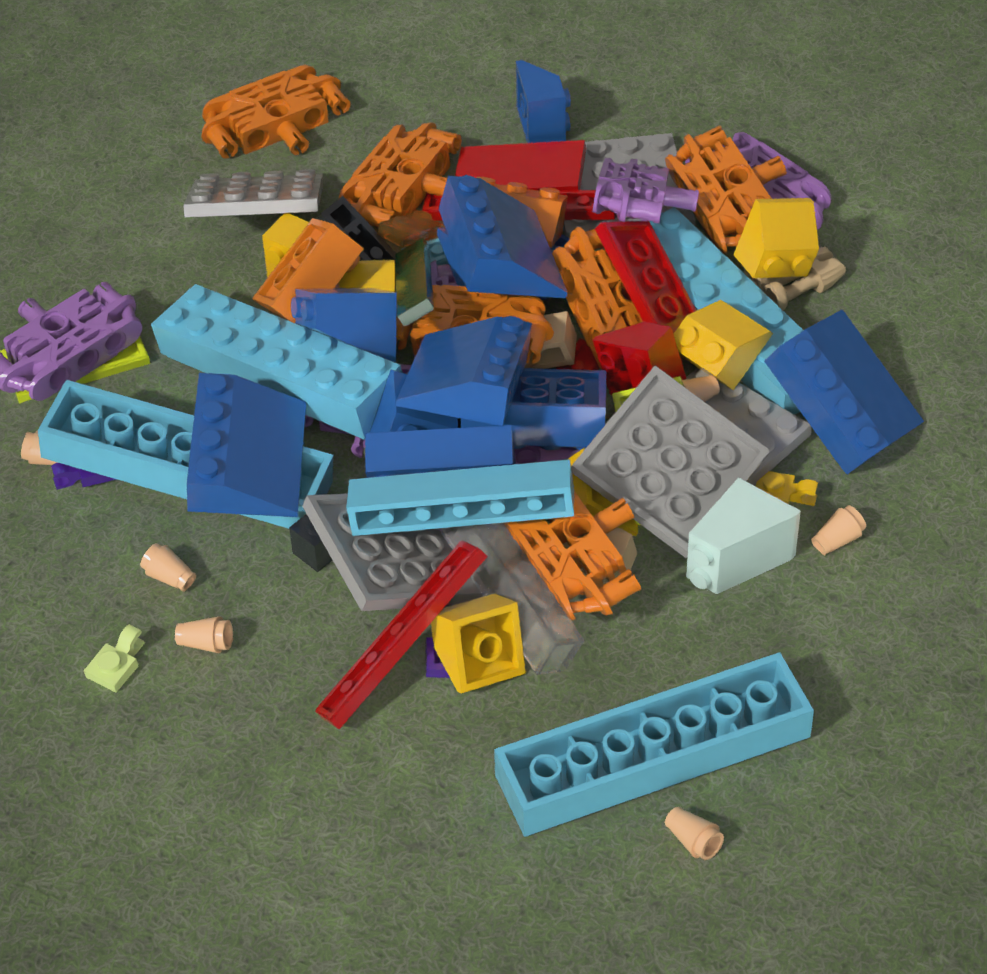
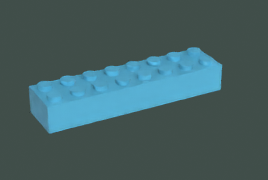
M675 207L661 213L659 223L649 221L696 310L722 300L773 333L741 381L752 391L794 415L799 413L800 410L764 360L780 345L804 330Z
M197 284L192 286L151 323L160 352L167 357L204 373L237 375L305 401V415L364 440L365 433H370L390 370L402 372L401 365Z
M66 380L38 429L40 455L44 459L187 499V475L194 415ZM303 446L298 517L239 515L289 529L290 526L306 514L302 505L307 495H327L333 480V455Z
M779 652L494 749L495 776L524 837L807 739L811 737L814 710Z

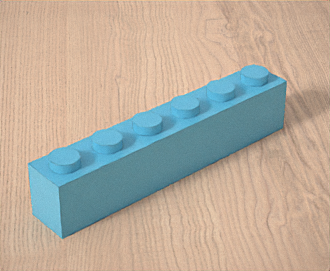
M570 459L349 479L346 508L352 536L573 517L574 484Z

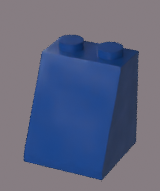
M377 288L295 289V297L291 300V314L295 318L296 324L389 361L396 362L397 292Z

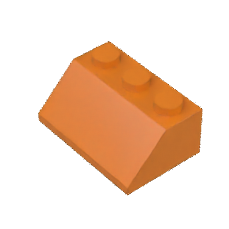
M476 177L481 178L535 210L549 247H553L563 233L568 196L559 195L560 191L554 188H540V191L527 189V185L523 183L509 182L508 186L495 184V180L492 178Z
M312 218L252 299L274 315L295 323V318L291 314V300L295 297V289L339 288L340 284L338 282L346 272H351L360 261L359 254L364 248L333 223Z

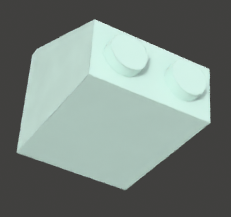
M738 477L689 532L686 577L696 587L708 589L715 594H719L792 560L796 555L801 511Z

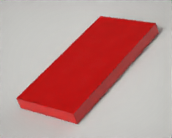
M585 140L461 147L455 176L487 177L494 179L495 184L508 186L509 182L523 183L527 185L529 190H540V188L580 190L587 149Z
M648 220L601 222L595 228V231L643 322L672 327L674 334L685 317L697 310L652 225Z

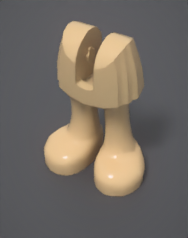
M826 246L819 248L808 276H802V278H752L744 268V274L782 310H785L789 301L810 289H814L818 293L824 292L833 286L846 272L845 266L837 258H833V254ZM798 278H801V279L797 280L796 282H794V283H792V284H790V285H788V286H784V287H783V285H785V284H787V283H789V282H792V281H794V280H796V279H798Z

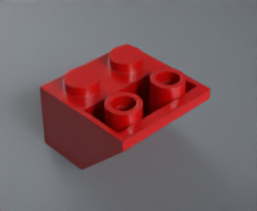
M641 322L598 335L593 339L601 368L606 371V384L610 395L636 388L654 366H657L671 378L680 376L682 380L687 379L672 327Z

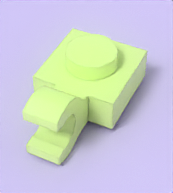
M130 624L127 625L121 632L116 647L106 643L85 668L86 678L117 692L138 667L134 656L145 644L143 640L138 638L142 631Z

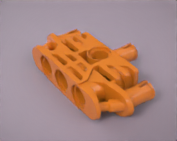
M301 65L231 90L227 94L208 101L202 113V117L206 121L202 128V140L207 144H213L220 156L225 159L229 158L225 149L231 157L237 153L239 147L242 148L243 153L246 155L282 140L289 147L292 154L299 155V151L295 146L299 148L301 153H304L309 147V142L302 133L329 123L327 104L335 115H341L337 106L344 114L349 110L351 103L340 91L341 82L338 78L331 75L316 76V70L313 67Z
M434 122L424 123L413 131H406L404 125H395L352 174V177L341 189L339 198L344 196L371 226L390 232L394 231L399 221L405 223L425 199L426 193L442 197L447 177L442 176L451 165L449 153L456 154L460 150L461 135L437 129Z
M720 125L694 138L687 134L684 137V145L677 151V155L674 157L669 154L665 158L669 174L678 188L699 190L696 211H693V213L715 246L723 254H727L726 247H737L755 199H772L763 185L787 175L785 165L779 156L751 168L731 137H726ZM688 158L690 159L689 163L682 164L683 161H686ZM729 234L736 235L734 237H725Z
M576 227L571 232L570 240L564 245V248L557 247L552 255L568 292L566 296L567 302L588 347H590L598 366L602 370L593 339L598 335L643 321L606 250L594 251L604 247L595 229L584 231L581 227Z
M432 285L434 308L431 312L408 326H403L397 317L396 311V345L398 340H400L398 350L406 347L410 333L415 356L425 334L497 316L503 318L514 316L525 322L532 323L526 363H529L532 352L534 353L532 364L539 362L544 342L551 340L554 335L551 324L544 317V303L536 296L468 292L464 286Z
M574 491L573 517L548 519L550 524L545 519L503 523L519 549L570 620H576L574 613L578 612L591 613L600 611L604 615H612L613 612L610 607L641 590L636 577L632 575L630 569L626 570L622 556L606 535L620 525L635 518L624 498L619 499L608 508L592 516ZM588 533L584 537L577 538L581 534ZM565 542H568L569 545L567 549L563 545ZM581 568L586 572V576L580 570ZM618 571L620 575L615 578L614 573ZM604 579L608 580L606 584L603 583ZM578 595H585L587 597L583 601L570 602V600Z

